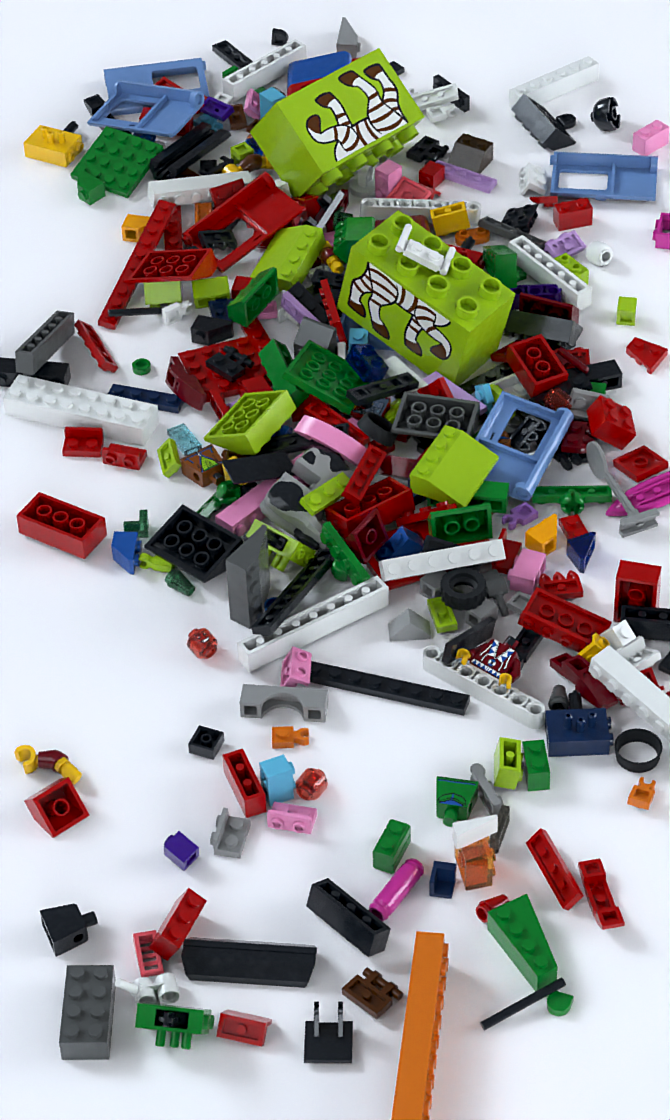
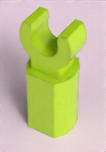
M141 553L139 556L141 561L139 568H152L155 571L173 573L175 566L157 555L153 557L147 553Z

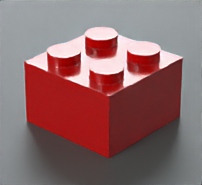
M600 395L586 410L592 436L620 450H623L636 436L632 412L627 406H622L611 398Z

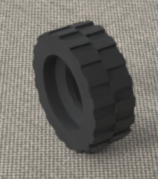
M461 567L449 570L443 575L440 582L441 600L447 607L449 606L451 609L458 611L476 609L485 601L486 580L479 571L472 568ZM468 585L473 587V591L458 593L453 591V587Z

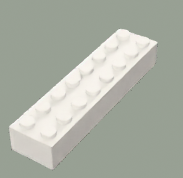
M20 374L3 396L5 415L60 428H102L104 438L140 446L146 445L159 424L158 405Z

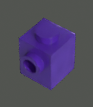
M178 831L175 835H170L165 840L164 855L185 871L198 858L199 847Z

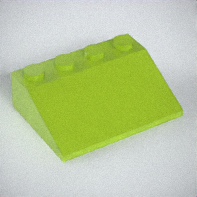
M300 225L280 229L274 235L250 277L255 278L260 272L275 267L277 268L279 292L289 290L298 281L302 284L319 256L321 249L326 244L322 228Z
M287 390L244 393L203 439L208 443L240 455H256L260 452L263 445L271 440L272 435L281 429V425L291 418V414L297 408Z
M445 425L410 473V489H412V493L440 502L448 501V504L456 503L458 508L466 507L499 460V456L463 430Z

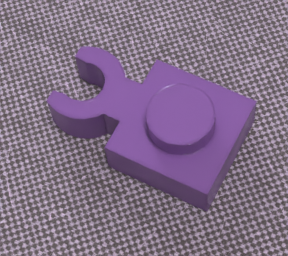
M525 501L511 509L510 514L504 515L502 517V524L508 523V529L513 530L517 524L524 526L537 519L538 511Z

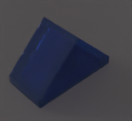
M592 531L567 540L566 555L580 573L584 574L595 549L596 532Z

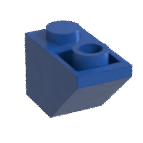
M401 526L375 554L379 561L419 554L422 550L423 542L417 533Z
M114 531L111 544L113 560L129 574L134 575L136 566L139 567L140 563L138 552H142V540H139L138 532Z

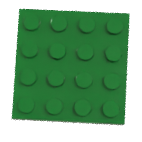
M106 126L71 172L70 176L72 179L77 180L78 170L82 169L103 181L105 191L129 198L149 171L150 159L163 151L164 148L161 144Z
M308 340L282 376L288 383L296 385L306 393L314 395L322 402L330 404L340 412L348 415L356 405L346 397L347 390L372 383L375 377L311 340Z

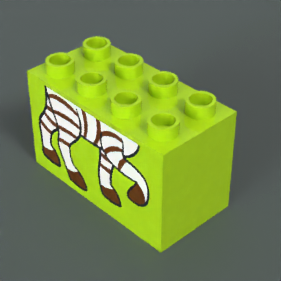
M380 48L276 102L250 133L280 179L288 183L292 196L301 197L305 194L321 196L329 191L328 187L335 183L339 187L355 176L353 173L363 166L369 165L374 167L380 162L379 158L385 155L389 159L403 150V145L419 134L415 126L425 116Z
M398 210L351 247L337 309L427 375L437 371L459 386L490 360V355L498 350L516 293L457 251L451 260L450 267L445 276L441 275L439 271L435 272L404 256L403 252H397L395 248L406 224L412 225V230L407 240L412 239L431 250L437 251L444 256V259L450 247L441 238L433 235L417 224L410 216Z

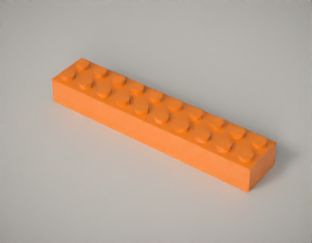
M416 931L391 1120H430L429 1110L432 1107L431 1092L434 1089V1069H436L437 1065L436 1050L439 1048L440 1035L438 1034L442 1024L441 1010L444 1008L443 993L446 991L447 977L445 976L449 966V943H445V933Z

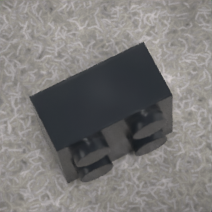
M199 725L188 743L189 753L214 760L225 741L224 732Z

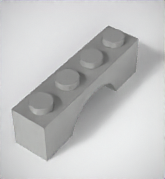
M447 572L429 573L420 578V594L428 599L441 597L440 582L443 575ZM467 585L453 587V591L458 593L473 591ZM485 597L482 605L476 609L466 611V624L473 627L490 616L497 621L498 605Z
M243 684L239 702L240 717L262 719L270 710L286 707L299 712L304 721L325 723L328 709V689Z

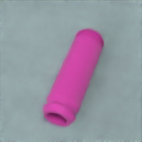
M414 858L405 860V863L401 865L369 905V911L381 921L387 920L388 916L395 911L419 881L420 876L424 874L422 863Z

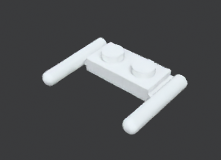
M406 224L395 250L399 253L403 252L404 256L435 272L439 271L441 275L445 276L456 252L455 247H449L444 259V256L437 251L431 250L412 239L407 240L412 230V225Z

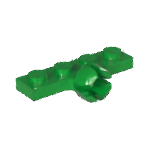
M232 480L220 483L216 492L196 512L210 519V514L218 511L223 506L222 503L231 505L240 498V487L243 485H234Z
M609 485L537 486L532 495V503H558L561 505V510L571 516L573 511L574 515L580 514L584 510L585 503L604 504L612 502V491Z
M331 522L323 523L320 539L329 548L334 558L331 566V573L334 575V578L345 582L349 576L354 586L369 580L370 575Z

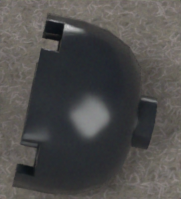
M614 97L600 99L593 107V112L590 114L591 121L602 131H615L616 128L620 127L621 116L620 114L617 115L616 107L618 103Z

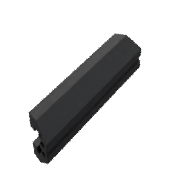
M201 122L150 159L149 168L154 179L158 181L174 179L231 136L230 131L221 128L215 132L210 129L212 128L211 124Z
M190 937L186 938L183 942L181 958L185 975L189 980L306 988L315 966L317 947L306 944Z

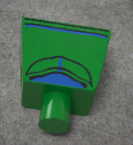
M437 776L436 816L443 819L445 826L452 827L454 822L469 819L478 799L479 781Z

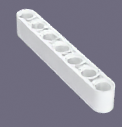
M364 198L361 200L359 217H374L375 221L384 220L399 210L408 216L424 215L428 218L429 223H433L430 210L462 202V200ZM464 201L470 224H478L481 215V203L477 201Z
M429 645L423 649V669L429 674L528 728L537 730L545 725V705L542 702L512 686L510 689L506 688V684L499 686V679L468 662L466 665H462V659L460 658L450 664L442 662L444 649L438 646Z

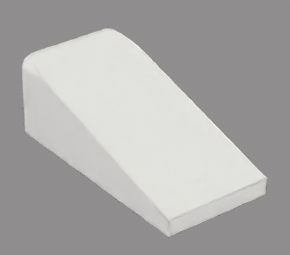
M497 815L452 823V838L456 849L466 847L498 832Z

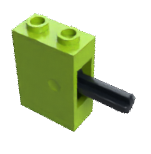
M257 519L254 520L246 535L249 538L263 524L267 526L269 557L272 551L276 553L271 566L281 572H284L289 561L304 568L314 558L316 553L315 550Z

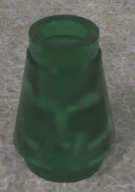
M172 569L166 575L165 582L169 588L188 597L195 591V586L180 570Z

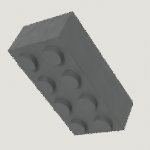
M67 965L59 1036L62 1060L110 1059L116 990L114 965Z

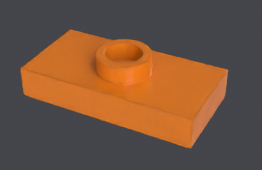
M212 202L195 203V223L213 211Z

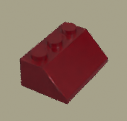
M520 293L519 311L572 320L577 324L579 323V308L576 306Z

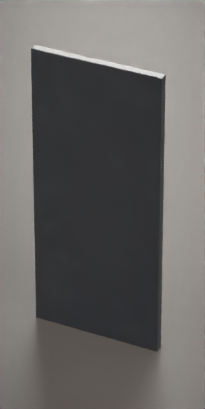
M286 451L222 460L234 485L281 478L285 472L291 476H296L291 472L293 464Z

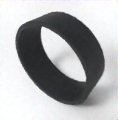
M366 412L357 422L358 427L371 439L385 446L392 447L398 434L391 433L393 424L382 416L373 412Z
M640 728L622 732L614 743L616 760L619 765L635 773H643L655 768L660 760L663 749L662 742L656 734ZM643 742L653 747L657 756L650 761L638 763L623 758L619 754V750L625 744Z

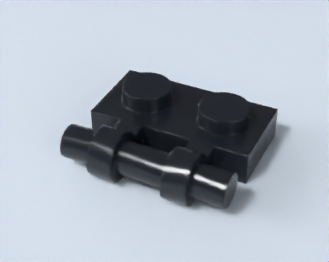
M425 135L406 152V158L418 163L426 160L425 164L429 161L436 162L447 154L449 146H439V140Z
M227 345L223 348V352L226 353L225 355L218 352L205 361L207 368L232 383L245 374L246 366L252 368L255 364L246 354L242 355L236 348Z

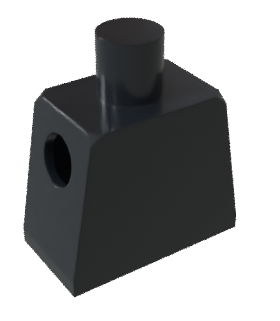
M77 904L40 910L42 926L55 957L87 942V927L98 924L94 911L81 915Z

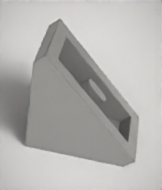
M409 608L388 624L390 642L431 639L430 622Z

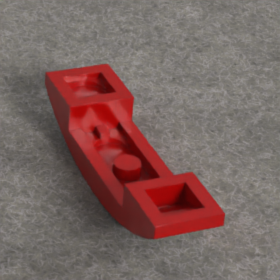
M601 859L578 862L584 891L598 926L602 930L625 926L619 906L616 907L606 882V872Z

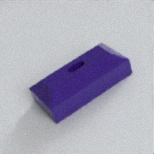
M209 96L204 101V107L200 109V112L224 122L234 112L233 106Z

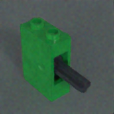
M146 1002L137 1004L135 1027L157 1030L155 1045L160 1047L165 1046L166 1031H171L169 1046L178 1048L181 1032L183 1033L181 1048L189 1050L191 1049L192 1034H209V1030H213L215 1017L211 1015V1009Z

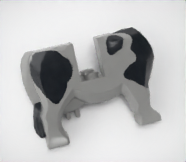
M310 445L303 455L295 461L291 472L311 486L309 488L285 472L268 491L260 504V509L275 525L291 534L302 544L313 550H318L319 548L327 549L326 544H323L320 539L322 524L324 523L322 519L327 522L324 515L325 509L311 516L299 501L302 497L341 472H344L351 478L354 471L350 469L339 453L328 447Z

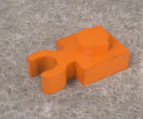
M293 726L272 727V749L294 748V743L302 746L309 745V737H307L309 736V729L300 728L294 731Z
M641 777L638 785L633 786L627 804L649 810L655 795L656 781L652 780L651 784L644 783V777Z

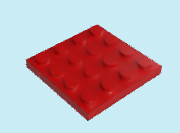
M248 336L178 353V358L184 365L186 372L189 375H195L199 383H201V387L207 394L206 403L210 402V389L216 388L224 398L239 395L241 381L259 375L265 378L270 387L272 386L271 380L267 377V371L262 366L261 359ZM226 345L236 348L242 355L246 354L255 363L252 368L246 366L245 374L233 383L207 368L205 362L218 352L225 355L226 353L223 352V348Z

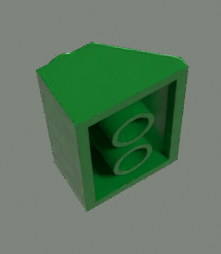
M347 217L344 221H340L335 227L333 253L347 264L351 247L375 228V218Z
M272 267L260 272L255 278L251 279L250 283L239 292V295L234 300L230 301L227 306L230 320L247 328L279 294L277 268Z
M487 503L430 512L428 516L429 535L454 544L493 538L491 504Z

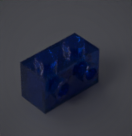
M352 344L345 358L364 383H372L384 379L389 369L383 358L378 355L370 344Z

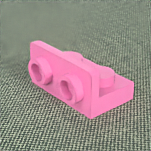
M296 647L290 649L282 661L280 686L296 687L298 683L305 686L309 685L312 657L310 652Z
M274 802L272 809L267 812L268 827L311 834L317 817V809Z

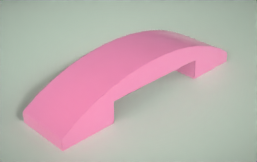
M307 415L303 416L294 429L295 433L308 440L313 439L330 448L355 466H358L367 450L366 447L341 430Z

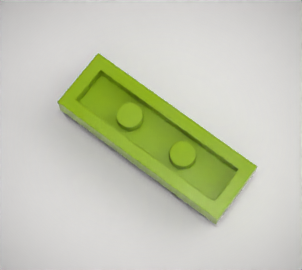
M341 472L302 497L299 503L311 516H314L342 498L341 494L350 478L344 472Z

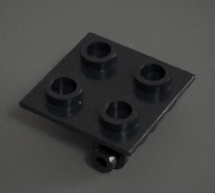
M527 204L520 208H510L501 222L529 234L538 217L536 209L539 204Z

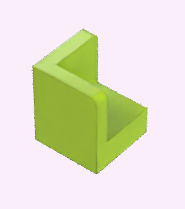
M245 141L230 147L231 158L234 159L235 165L240 163L247 155L254 154V149Z
M619 296L616 325L635 326L637 298Z

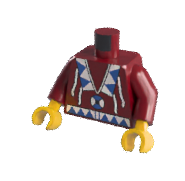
M508 636L503 644L492 639L488 643L470 650L460 648L457 651L455 659L462 658V665H466L467 661H470L469 663L499 679V686L506 684V688L510 689L511 684L521 676V662L517 652L514 651L519 642L512 636Z

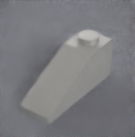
M342 17L336 49L337 52L346 51L350 53L352 59H354L361 50V43L358 42V36L346 17Z

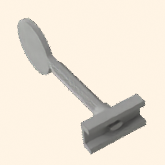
M595 441L589 442L586 447V455L593 474L600 480L605 478L607 484L627 512L628 517L620 519L619 534L621 537L624 538L657 527L658 523L655 519L660 515L657 508L639 513L608 471L607 460L601 446Z

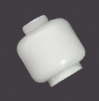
M593 241L586 250L587 259L597 266L607 265L613 255L612 248L601 241Z

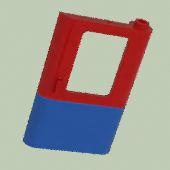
M340 51L290 63L287 75V96L351 63V54L346 51Z

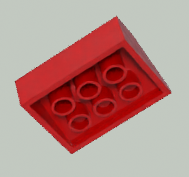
M212 248L148 251L127 281L128 283L192 281L211 277L218 268Z

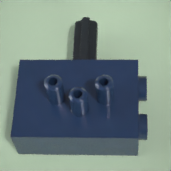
M573 690L568 695L570 709L545 710L548 757L609 755L610 746L614 745L613 733H609V730H611V717H607L606 708L583 709L581 693Z

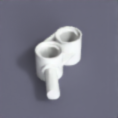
M172 973L160 974L156 977L155 984L148 977L138 978L133 983L121 978H117L115 981L116 987L128 991L134 996L136 1006L138 1003L146 1002L168 1005L177 1002L180 998L176 977Z

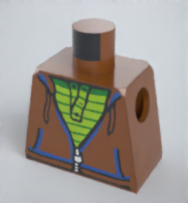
M212 444L180 459L182 474L201 487H206L212 483L218 486L225 481L222 458Z

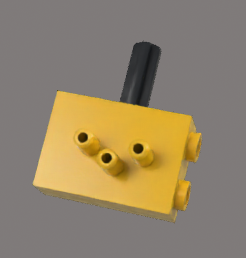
M72 121L64 130L39 125L23 143L25 157L67 168L77 155L82 152L84 147L82 136L74 133L79 125L76 121Z

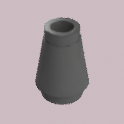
M555 685L553 687L548 702L550 710H567L569 708L566 688L563 685Z

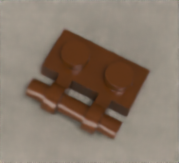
M367 967L362 973L366 978L364 979L357 974L342 988V995L375 1019H378L393 1005V999L390 997H394L399 1001L404 993L398 989L395 983L388 982L382 978L381 973L376 970L372 971Z

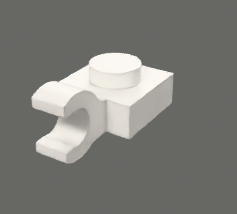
M440 104L426 108V115L431 123L445 120L447 116L454 118L457 114L452 110H455L456 106L455 104H449L443 107Z

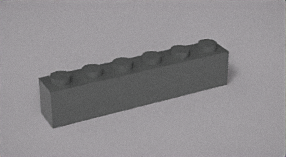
M57 310L15 351L16 372L23 373L26 376L34 375L75 333L73 312Z

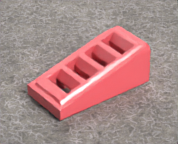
M156 930L133 934V943L141 977L164 973L161 956L155 952L142 955V952L151 951V949L148 948L149 946L140 947L142 944L152 942L157 934ZM156 957L154 961L143 962V959ZM153 965L158 966V968L151 970H145L144 968Z

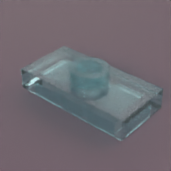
M184 423L167 429V435L175 440L176 446L184 456L202 449V444Z

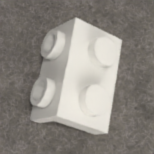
M528 162L525 167L520 169L518 174L520 178V194L524 195L530 189L544 196L547 192L546 170L541 166Z
M638 636L616 650L639 671L652 667L654 663L662 659L660 651L646 647L642 636Z

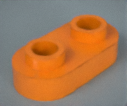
M481 227L460 230L455 234V243L461 246L469 236L475 240V245L487 243L490 240V231Z

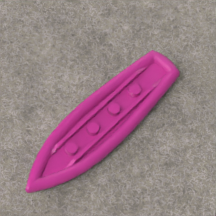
M670 471L641 482L625 492V495L639 513L670 504ZM618 499L611 504L605 513L606 516H627V512Z

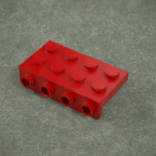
M536 587L525 609L521 612L517 624L579 653L592 642L593 634L597 633L600 635L610 628L612 622Z

